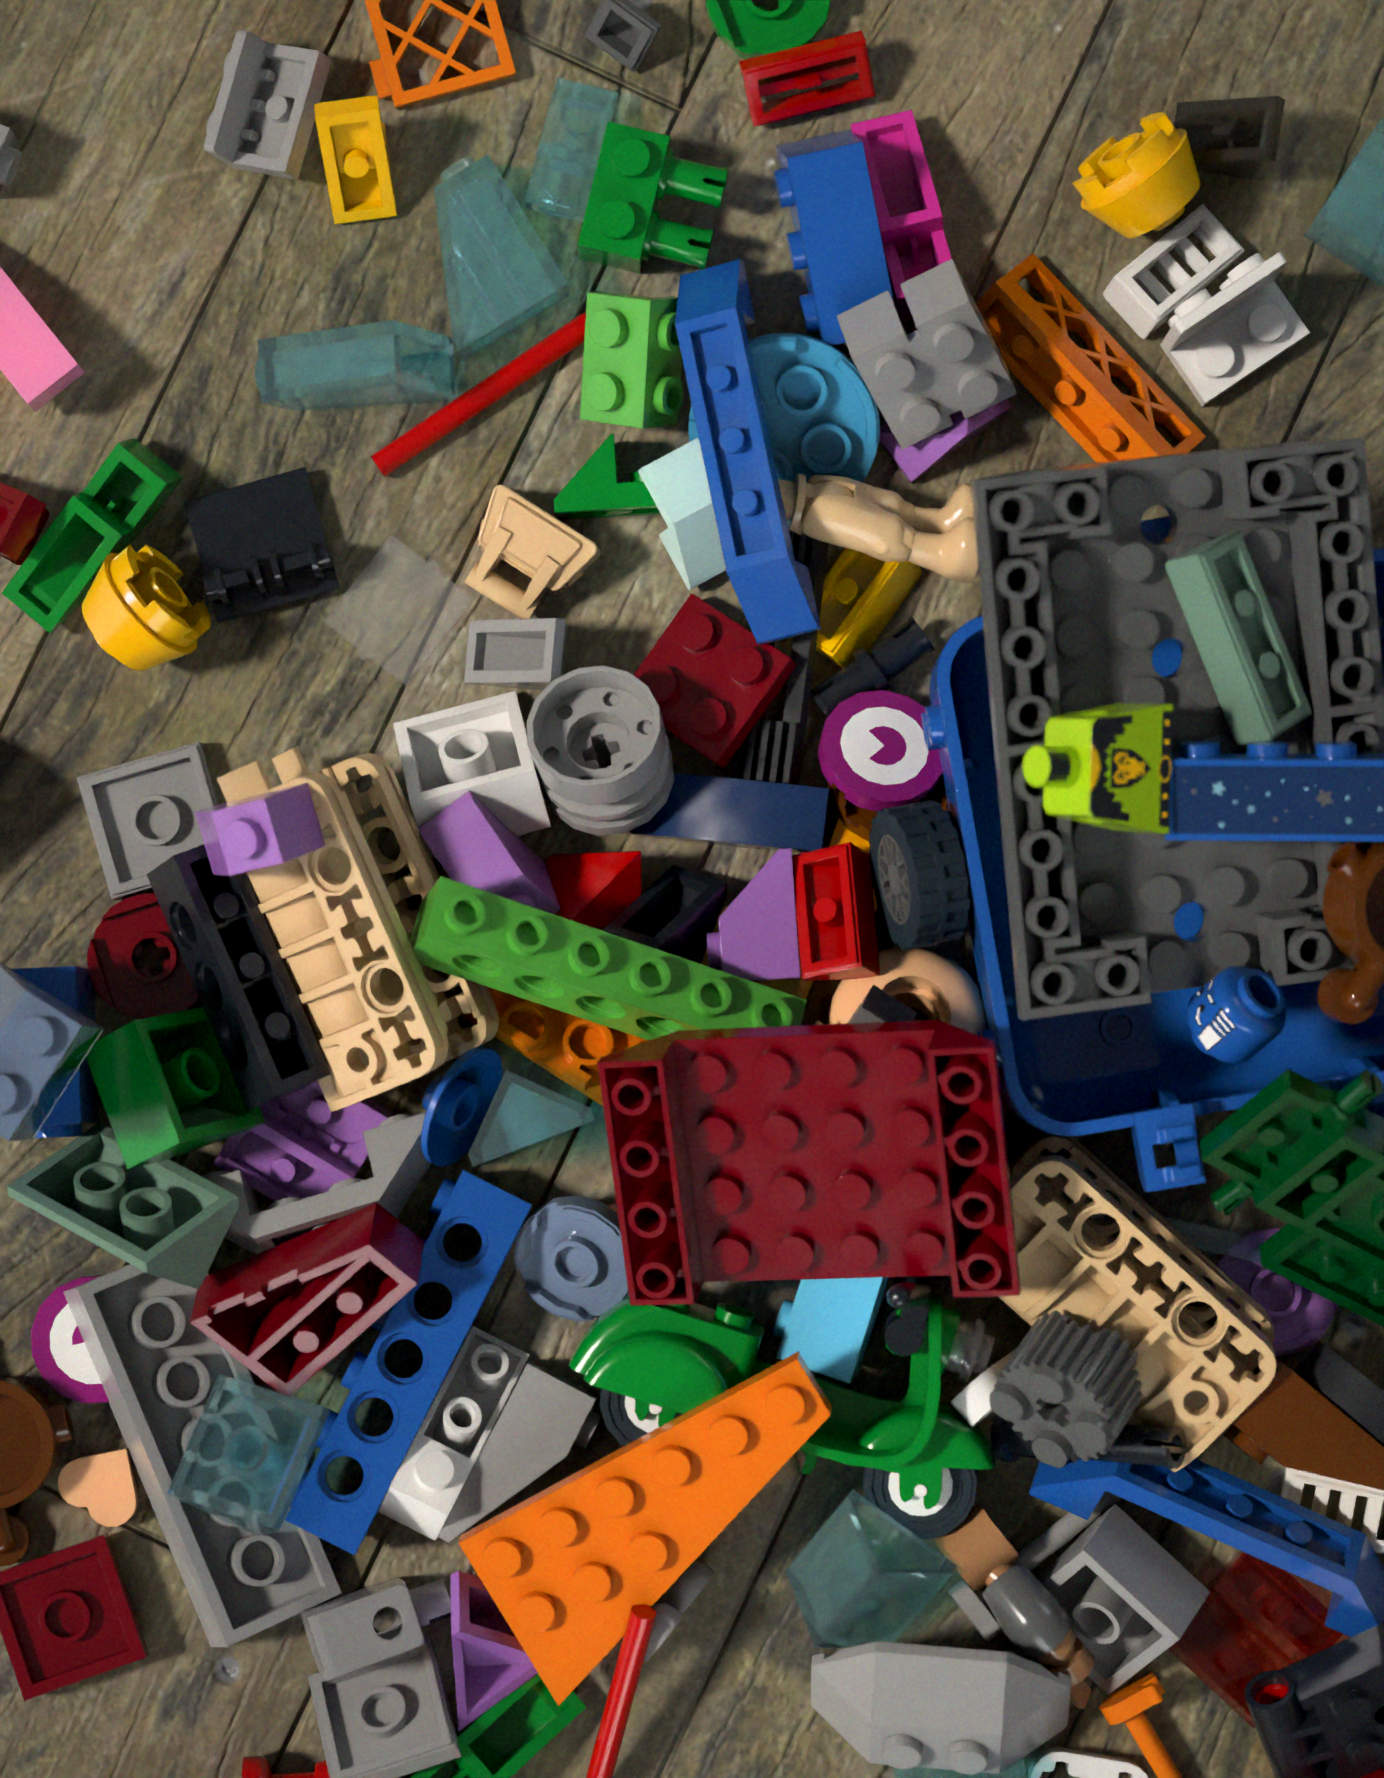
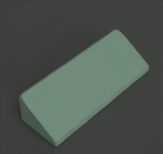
M1240 529L1224 534L1165 563L1166 571L1235 742L1239 745H1246L1248 742L1272 740L1311 715L1312 710Z

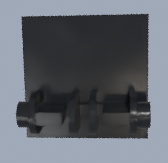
M306 467L184 501L205 576L203 577L204 587L209 601H212L218 624L340 589Z

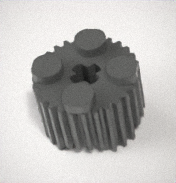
M1057 1310L1053 1311L1051 1315L1045 1313L1041 1319L1038 1318L997 1376L996 1379L998 1381L989 1396L990 1407L993 1412L1006 1421L1013 1422L1014 1426L1012 1429L1014 1431H1021L1023 1433L1022 1438L1025 1441H1033L1031 1448L1036 1458L1042 1463L1060 1468L1065 1466L1070 1458L1073 1462H1077L1079 1458L1089 1462L1091 1457L1096 1460L1101 1454L1105 1455L1138 1406L1139 1399L1142 1396V1392L1139 1391L1142 1384L1136 1380L1139 1375L1138 1371L1133 1370L1137 1364L1136 1358L1139 1354L1137 1351L1128 1348L1131 1343L1128 1340H1121L1119 1338L1120 1333L1117 1330L1111 1332L1103 1328L1101 1332L1093 1333L1090 1330V1326L1086 1324L1083 1328L1079 1327L1077 1322L1073 1320L1070 1324H1067L1070 1316L1061 1315Z

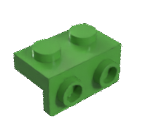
M606 291L587 292L580 408L581 420L642 429L674 425L678 422L679 409L684 396L683 384L681 382L682 355L675 326L678 297L652 298Z

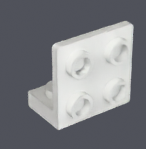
M1281 252L1276 253L1266 261H1264L1260 253L1249 257L1227 274L1229 279L1219 286L1220 292L1211 297L1206 288L1199 291L1180 304L1174 310L1175 315L1167 321L1170 330L1160 346L1202 407L1309 335V330L1274 281L1287 264V260Z

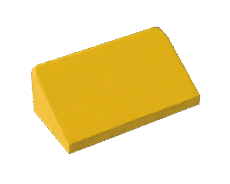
M845 548L824 578L819 618L821 630H818L815 650L843 668L855 659L852 653L861 646L866 651L870 649L921 577L922 569L907 560L905 562H884L863 552Z

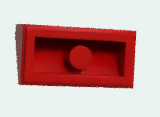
M849 842L792 855L802 979L806 981L855 979L880 975L871 868L867 852Z

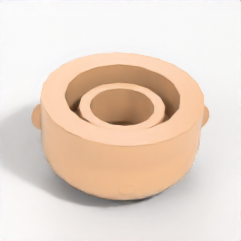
M900 947L879 951L880 975L868 978L842 979L832 997L825 1024H847L872 985H875L905 1006L919 1009L930 1020H940L976 1035L977 1032L988 1030L983 999L979 988L962 967L952 959L934 950L924 948L902 950Z

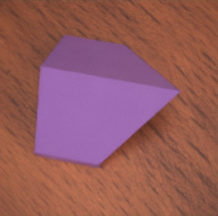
M457 1571L450 1575L451 1638L458 1728L460 1731L538 1674L480 1578Z

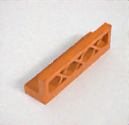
M1034 253L997 280L976 303L1000 349L1007 368L1096 463L1190 453L1206 438L1200 429ZM1026 278L1044 297L1045 304L1036 302L1019 283ZM1067 330L1077 332L1087 343L1088 350L1079 348L1068 337ZM1111 376L1120 378L1130 389L1131 396L1122 394L1111 382ZM1154 422L1163 424L1180 443L1173 448L1155 429Z

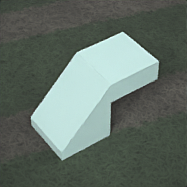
M696 438L638 470L668 526L666 530L659 534V537L688 591L726 571L700 441Z

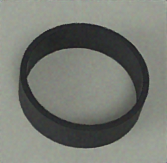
M1318 1341L1293 1371L1384 1447V1391L1345 1359Z

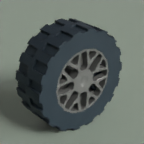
M933 800L880 809L877 811V816L873 817L871 823L869 864L871 865V880L876 895V903L883 918L886 931H889L892 941L895 945L899 944L902 950L956 942L957 939H961L964 935L963 930L967 927L969 883L968 874H966L963 849L961 850L958 840L959 836L956 828L953 827L950 821L949 814L942 809L940 803L933 802Z

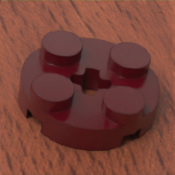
M155 893L131 896L112 906L101 919L102 921L96 928L87 951L89 975L100 997L123 1015L137 1019L194 1008L200 999ZM151 939L154 940L158 948L168 947L170 952V959L163 962L164 972L153 976L149 968L139 969L135 957L141 956L144 953L143 942Z

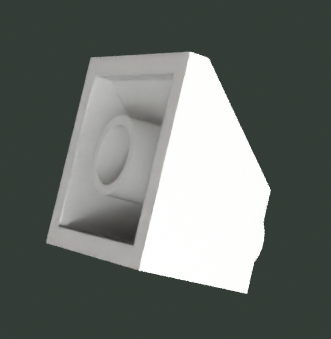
M516 691L393 723L408 797L418 829L468 791L475 795L517 837L551 827L537 768L534 765L528 747L527 731ZM425 842V845L428 849L431 858H435V855Z

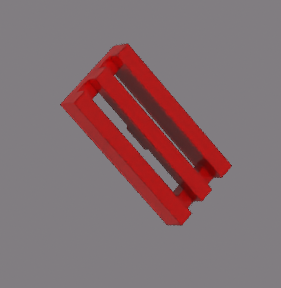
M862 30L739 61L744 80L745 95L749 105V115L754 127L876 97L866 39ZM856 73L859 76V79L763 103L761 97L796 88L804 90L820 86L824 81Z

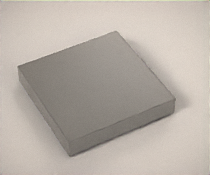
M200 742L76 777L112 900L153 889L147 877L149 872L173 855L203 845L204 842L195 812L219 805Z
M430 1636L424 1638L425 1644L331 1680H327L320 1672L308 1676L330 1778H398L462 1757L436 1649Z

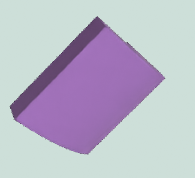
M317 1081L302 1090L260 1106L266 1123L229 1137L213 1164L228 1172L240 1170L250 1187L273 1201L289 1197L301 1199L327 1192L333 1184L357 1176L368 1158L363 1131L379 1127V1124L391 1117L394 1112L371 1098L330 1112Z

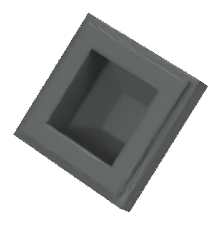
M602 0L584 37L635 73L643 62L662 24L629 0Z

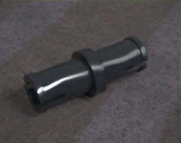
M911 616L907 619L906 623L867 651L861 646L853 652L852 655L855 659L816 688H811L810 694L828 718L840 702L859 692L889 690L892 688L889 684L890 680L936 649Z

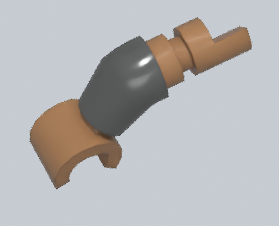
M980 1505L973 1506L961 1524L948 1534L936 1537L935 1543L973 1590L978 1592L987 1586L982 1594L984 1600L1004 1633L1024 1656L1035 1658L1037 1662L1042 1664L1051 1673L1061 1672L1071 1676L1070 1702L1079 1709H1085L1092 1690L1084 1679L1090 1674L1094 1666L1095 1659L1093 1654L1075 1636L1074 1631L1070 1627V1616L1055 1596L1023 1564L1012 1566L1019 1559L1018 1552Z

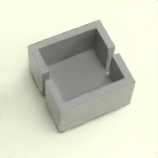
M953 259L900 284L918 329L908 335L905 332L889 290L837 315L851 358L902 450L954 425L950 415L961 410L966 419L1017 394L1000 349Z

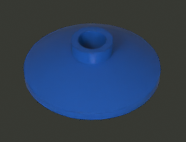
M486 1046L470 1049L456 1060L444 1075L436 1076L428 1085L423 1097V1108L426 1112L421 1133L422 1153L428 1162L439 1167L455 1163L470 1150L485 1129L496 1106L503 1076L501 1058L493 1049Z

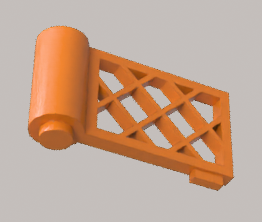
M365 0L381 57L380 59L369 61L379 100L392 97L395 109L516 76L496 0H476L468 15L441 0H423L424 2L407 32L383 19L380 10L383 0ZM483 5L490 28L475 20ZM431 6L463 23L446 55L414 37ZM470 28L494 41L500 65L473 71L453 59ZM387 32L402 40L394 56ZM409 45L441 62L428 85L403 91L397 67ZM448 67L462 74L441 81Z

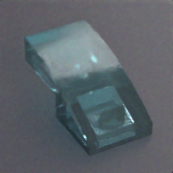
M557 78L528 186L525 209L583 223L607 122H613L616 112L618 92Z

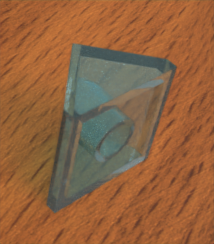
M506 1070L468 1156L474 1167L587 1124L598 1118L593 1107L518 1073Z
M218 1374L167 1494L253 1534L279 1532L330 1411L314 1403Z
M852 1489L793 1559L785 1572L815 1648H848L875 1641L893 1643L954 1574L957 1565Z

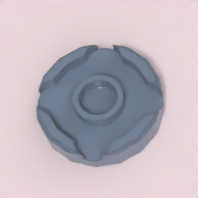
M579 1195L557 1197L535 1209L517 1234L513 1256L517 1272L519 1269L521 1270L522 1277L526 1281L524 1288L533 1301L553 1315L579 1322L590 1321L595 1316H601L604 1312L629 1296L619 1218L616 1211L603 1202Z

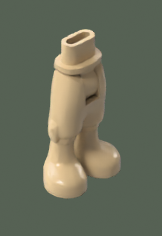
M797 473L794 482L778 479L790 531L801 536L804 533L825 543L863 552L884 562H905L907 560L933 571L943 578L964 583H971L975 578L978 570L970 483L959 485L944 507L938 509L914 506L894 491L875 487L847 477L814 475L806 483V475Z

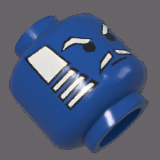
M1242 965L1229 966L1223 969L1189 1000L1187 1019L1192 1039L1202 1052L1213 1056L1217 1060L1230 1064L1248 1061L1273 1041L1284 1029L1286 1011L1285 997L1281 987L1275 984L1272 976L1259 969H1252Z

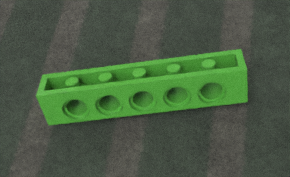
M440 876L422 899L410 940L421 965L648 1041L680 1030L801 1026L807 1001L806 999Z

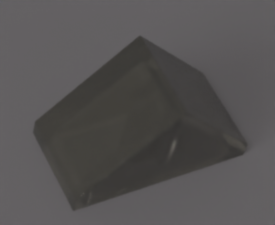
M1279 96L1177 102L1174 126L1176 129L1186 130L1197 171L1264 181L1276 162L1285 99Z

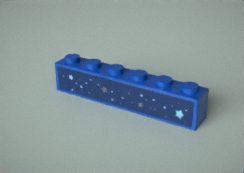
M1214 741L1179 742V753L1171 754L1169 834H1165V840L1384 842V754H1357V743L1342 741L1317 742L1315 754L1288 753V743L1279 741L1248 742L1247 753H1220V742Z

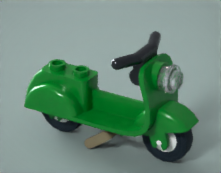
M931 1276L899 1277L904 1283L893 1285L887 1294L888 1303L892 1308L887 1313L885 1319L886 1348L893 1354L900 1356L911 1355L910 1381L906 1396L901 1400L880 1398L815 1378L832 1406L831 1415L763 1488L791 1480L800 1475V1471L803 1474L809 1475L815 1468L818 1456L847 1465L864 1467L862 1488L867 1505L883 1527L903 1538L928 1540L948 1534L966 1519L977 1498L978 1470L992 1469L996 1466L995 1454L985 1433L977 1425L971 1427L955 1408L939 1402L941 1374H943L944 1370L957 1373V1380L966 1383L972 1371L982 1374L986 1369L991 1354L994 1337L984 1334L986 1321L975 1318L973 1323L960 1320L961 1313L941 1307V1295H931ZM627 1297L604 1312L585 1332L570 1359L569 1367L576 1372L584 1374V1380L587 1383L601 1388L599 1405L605 1425L622 1446H626L773 1366V1364L756 1359L763 1339L764 1327L753 1322L755 1315L749 1310L727 1303H719L717 1309L697 1303L630 1306V1299Z

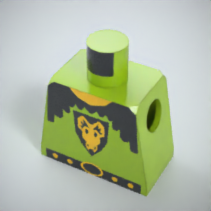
M1116 703L1050 717L1045 724V745L1032 746L1028 749L1023 759V774L1026 781L1031 786L1043 787V808L1046 813L1051 816L1113 831L1169 834L1173 704Z

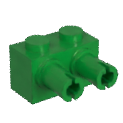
M608 121L579 236V260L641 274L644 260L649 261L650 255L698 266L699 269H705L714 230H706L660 219V212L656 211L659 199L663 200L665 194L720 208L729 168H718L674 157L675 151L670 150V136Z

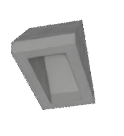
M559 618L469 620L464 683L543 691L554 679L564 675L568 634L566 620Z

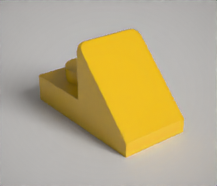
M378 95L315 103V121L334 224L397 216L384 123H382Z

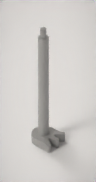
M1105 1491L1088 1520L1068 1512L1018 1552L1019 1559L1012 1566L1023 1564L1029 1571H1032L1123 1498ZM961 1578L948 1588L947 1592L980 1636L988 1643L1002 1632V1629L986 1608L987 1603L982 1594L987 1586L977 1592L971 1589Z

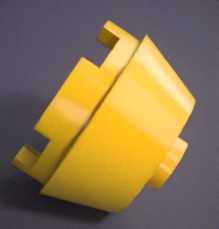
M1164 112L1154 113L1141 118L1140 125L1145 130L1141 133L1130 134L1118 142L1113 136L1106 140L1081 163L1077 170L1082 177L1072 182L1082 196L1081 207L1125 238H1135L1151 230L1159 231L1169 226L1183 214L1184 206L1195 196L1200 188L1201 183L1187 132L1185 129H1176Z
M130 544L120 553L108 554L81 606L83 617L100 647L122 664L136 671H146L194 652L197 648V639L210 628V615L203 600L192 606L184 591L176 582L184 575L182 571L166 556L149 545H145L137 553Z

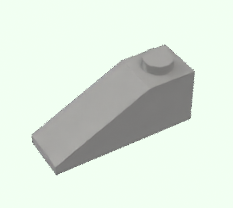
M529 1359L438 1537L448 1543L566 1458L573 1443L585 1449L602 1416L601 1413L591 1409L597 1394Z

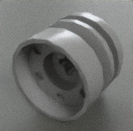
M602 665L577 668L554 679L536 697L527 719V742L534 765L538 770L542 789L555 815L575 830L598 836L626 833L649 822L666 804L675 781L673 755L669 747V740L665 734L661 711L649 687L628 671ZM605 764H612V765H610V766H608V767L600 768L601 766H603V765H605Z

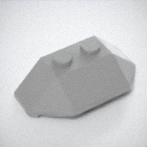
M875 1641L844 1648L833 1655L827 1653L812 1655L811 1706L871 1764L889 1765L898 1769L919 1767L954 1770L958 1773L969 1775L977 1773L1000 1774L1068 1727L1071 1676L1061 1672L1051 1673L1040 1664L1009 1652Z

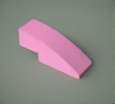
M0 267V370L26 403L36 412L85 372Z

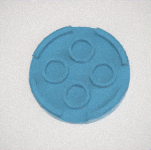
M775 333L750 339L749 344L778 479L794 482L795 476L798 473L806 475V483L814 475L841 476L863 482L877 452L880 439V421L876 402L853 361L834 346L807 335ZM692 403L688 422L689 442L696 438L699 439Z

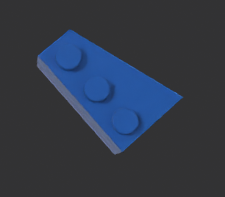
M850 130L776 145L781 168L774 170L777 194L781 208L789 207L794 232L786 233L790 259L794 271L803 269L808 294L799 296L806 333L817 331L818 339L832 346L846 343L837 315L889 290L893 298L863 141Z

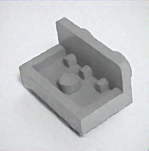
M238 30L235 34L231 51L225 58L224 76L214 111L210 114L207 121V136L204 150L237 170L298 180L315 121L314 104L320 103L332 59L318 50L267 43L251 31Z

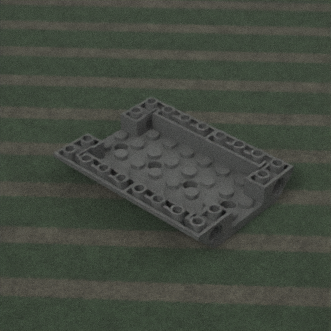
M1364 438L1274 443L1025 470L972 479L971 491L1018 1018L1027 1020L1151 1003L1150 993L1203 987L1229 966L1242 965L1262 970L1272 976L1275 984L1278 986L1320 981L1330 971L1337 968L1353 969L1355 966L1354 961L1347 957L1331 938L1323 913V894L1329 876L1327 864L1334 852L1348 841L1165 840V834L1113 831L1051 816L1043 808V787L1031 786L1024 777L1023 759L1028 749L1032 746L1045 745V724L1050 717L1116 703L1173 704L1172 753H1179V742L1184 741L1220 742V753H1247V744L1239 745L1233 738L1165 567V563L1170 559L1240 529L1312 710L1311 715L1268 741L1287 742L1288 753L1315 754L1317 742L1342 741L1357 743V754H1384V689ZM1159 505L1168 512L1171 528L1164 540L1152 544L1142 534L1141 519L1149 508ZM1171 638L1179 645L1182 660L1180 666L1173 674L1162 677L1153 667L1152 653L1157 644ZM1196 902L1203 912L1202 927L1194 936L1181 938L1174 928L1175 914L1183 905Z

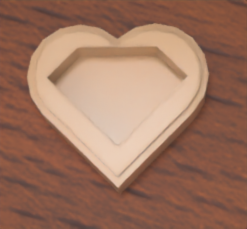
M127 1447L76 1458L68 1462L60 1472L58 1489L61 1497L68 1504L75 1507H87L90 1516L98 1524L106 1527H117L126 1523L135 1514L138 1507V1491L131 1455Z

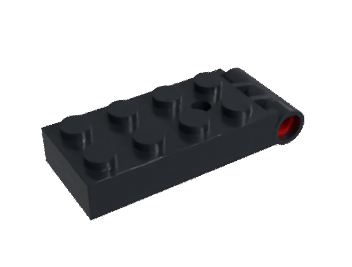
M1384 1622L1280 1670L1262 1672L1248 1682L1245 1687L1244 1696L1275 1778H1361L1384 1767Z

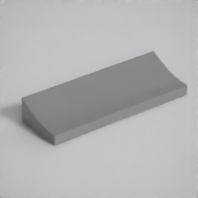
M128 1264L64 1291L65 1298L109 1400V1405L210 1646L229 1647L341 1594V1589L319 1537L285 1520L291 1507L282 1503L281 1499L293 1475L248 1368L189 1322L197 1289L148 1274Z

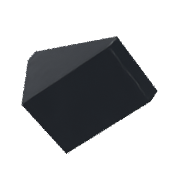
M673 865L609 923L603 931L701 964L707 949L706 933H712L727 896V882Z

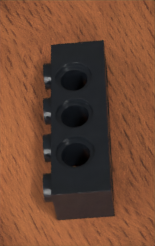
M204 844L173 855L149 872L147 877L246 1110L250 1111L302 1090L330 1075L329 1068L263 913L261 914L257 899L246 873L232 876L213 875Z

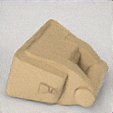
M500 484L493 489L485 517L481 521L479 536L477 537L479 541L477 544L482 546L481 550L484 552L480 562L474 565L464 583L518 618L531 619L541 603V598L547 592L550 594L554 592L555 595H558L557 593H562L568 586H572L583 577V572L599 558L601 553L599 547L593 541L510 488ZM502 560L532 579L526 592L494 572Z

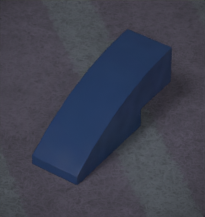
M674 773L675 781L666 804L649 822L630 830V834L751 849L778 850L791 848L792 852H809L822 849L829 788Z

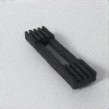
M789 531L795 560L809 569L818 617L820 618L829 543L816 540L804 533L801 536L793 531ZM818 630L793 637L790 658L797 666L788 677L783 720L777 722L765 720L766 710L733 755L730 778L798 785ZM774 641V642H770L769 644L774 647V646H775V641Z

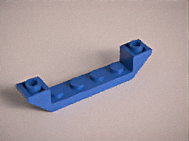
M741 259L680 275L675 326L726 571L757 644L762 645L821 630L809 569L796 561L793 553L746 325L755 323L756 318L744 262Z
M1079 1459L1077 1462L1071 1461L1063 1467L1056 1468L1048 1466L1039 1460L1029 1495L1088 1520L1105 1491L1110 1492L1333 1591L1324 1626L1353 1637L1384 1622V1567L1367 1535L1197 1459H1194L1177 1472H1173L1163 1466L1100 1460L1085 1462L1082 1459Z

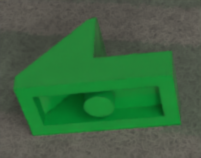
M614 433L609 435L554 499V512L558 520L659 515L661 513L638 471L629 474L630 482L617 483Z

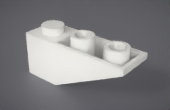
M475 1326L471 1328L378 1511L379 1513L436 1541L530 1354Z

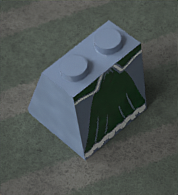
M1 962L0 1136L8 1141L35 1139L105 1028Z

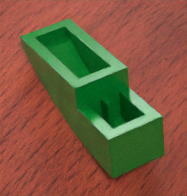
M136 438L117 443L84 490L70 498L2 591V594L49 633L54 632L85 599L106 556L111 553H120L134 542L183 477Z
M536 1674L462 1730L456 1732L462 1757L410 1773L405 1778H511L575 1719L586 1706L573 1691L558 1706L540 1675Z

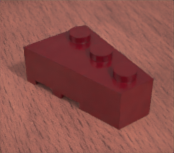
M376 1202L206 1276L200 1289H197L189 1322L288 1399L418 1284L424 1241Z

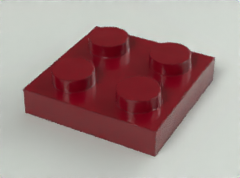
M691 593L633 676L649 687L659 705L665 731L724 769L797 665L790 657L769 643L757 644L752 632Z
M108 1533L0 1571V1632L24 1701L144 1659L149 1655Z

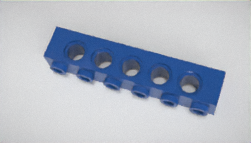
M462 1170L457 1182L448 1178L444 1179L428 1211L439 1218L428 1239L420 1237L424 1241L418 1284L370 1326V1328L380 1332L369 1355L357 1351L340 1384L351 1391L339 1413L328 1408L311 1440V1444L321 1449L310 1471L308 1472L298 1467L281 1499L282 1503L291 1507L285 1518L286 1521L353 1555L357 1554L400 1465L516 1240L517 1234L520 1232L531 1211L532 1204ZM457 1226L472 1227L479 1233L482 1240L481 1249L477 1256L466 1262L451 1259L444 1250L446 1235ZM429 1283L442 1284L452 1294L451 1309L444 1317L437 1320H429L422 1317L415 1308L417 1292L421 1287ZM401 1340L416 1343L423 1355L421 1368L415 1375L408 1378H398L392 1375L385 1361L388 1349L394 1343ZM371 1398L383 1399L390 1405L393 1411L391 1427L386 1433L376 1437L363 1433L356 1421V1413L359 1406ZM341 1456H349L357 1460L364 1474L363 1482L359 1489L348 1495L335 1492L327 1481L329 1465L333 1460Z

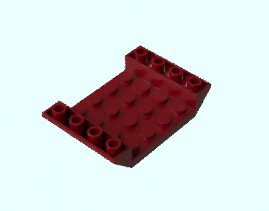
M940 1020L680 1030L600 1057L598 1060L630 1306L694 1304L704 1282L951 1275L953 1297L1020 1296V1273L996 1043L994 1041Z

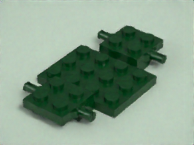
M1288 1068L1200 1140L1202 1161L1226 1172L1231 1177L1219 1189L1211 1193V1201L1220 1213L1224 1210V1215H1230L1238 1206L1251 1197L1255 1202V1207L1288 1223L1259 1246L1261 1266L1384 1327V1118L1363 1108L1384 1092L1383 1084L1375 1073L1370 1075V1070H1364L1342 1090L1333 1091Z

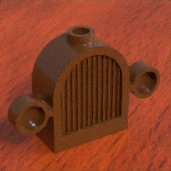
M1348 841L1334 852L1327 864L1329 876L1323 894L1325 923L1334 943L1347 957L1354 961L1355 966L1353 969L1337 968L1330 971L1319 985L1318 1003L1326 1016L1349 1024L1361 1023L1373 1014L1378 1003V991L1382 985L1384 986V842L1359 841L1357 843L1355 841Z
M0 1376V1566L14 1564L23 1558L29 1551L32 1543V1532L27 1521L16 1513L8 1512L7 1507L23 1501L41 1489L52 1477L59 1464L63 1443L75 1439L72 1419L65 1403L53 1405L50 1399L37 1387L22 1379L10 1376Z

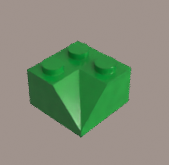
M203 1007L134 1020L98 1039L86 1057L127 1169L172 1159L266 1123L260 1107L250 1111L246 1110Z

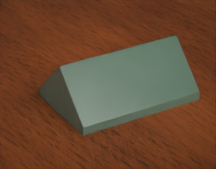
M101 1122L7 1186L9 1197L138 1269L196 1289H200L239 1208V1198L237 1195L170 1159L127 1169L113 1129Z

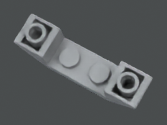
M421 1113L415 1116L399 1114L383 1120L379 1127L363 1131L373 1173L372 1178L366 1180L359 1178L345 1179L333 1184L327 1192L304 1199L298 1197L283 1198L273 1202L268 1206L267 1210L259 1212L256 1195L240 1170L233 1172L214 1171L203 1175V1178L230 1191L239 1198V1208L224 1238L255 1254H259L376 1202L397 1219L431 1165L425 1159L421 1148V1133L425 1114Z

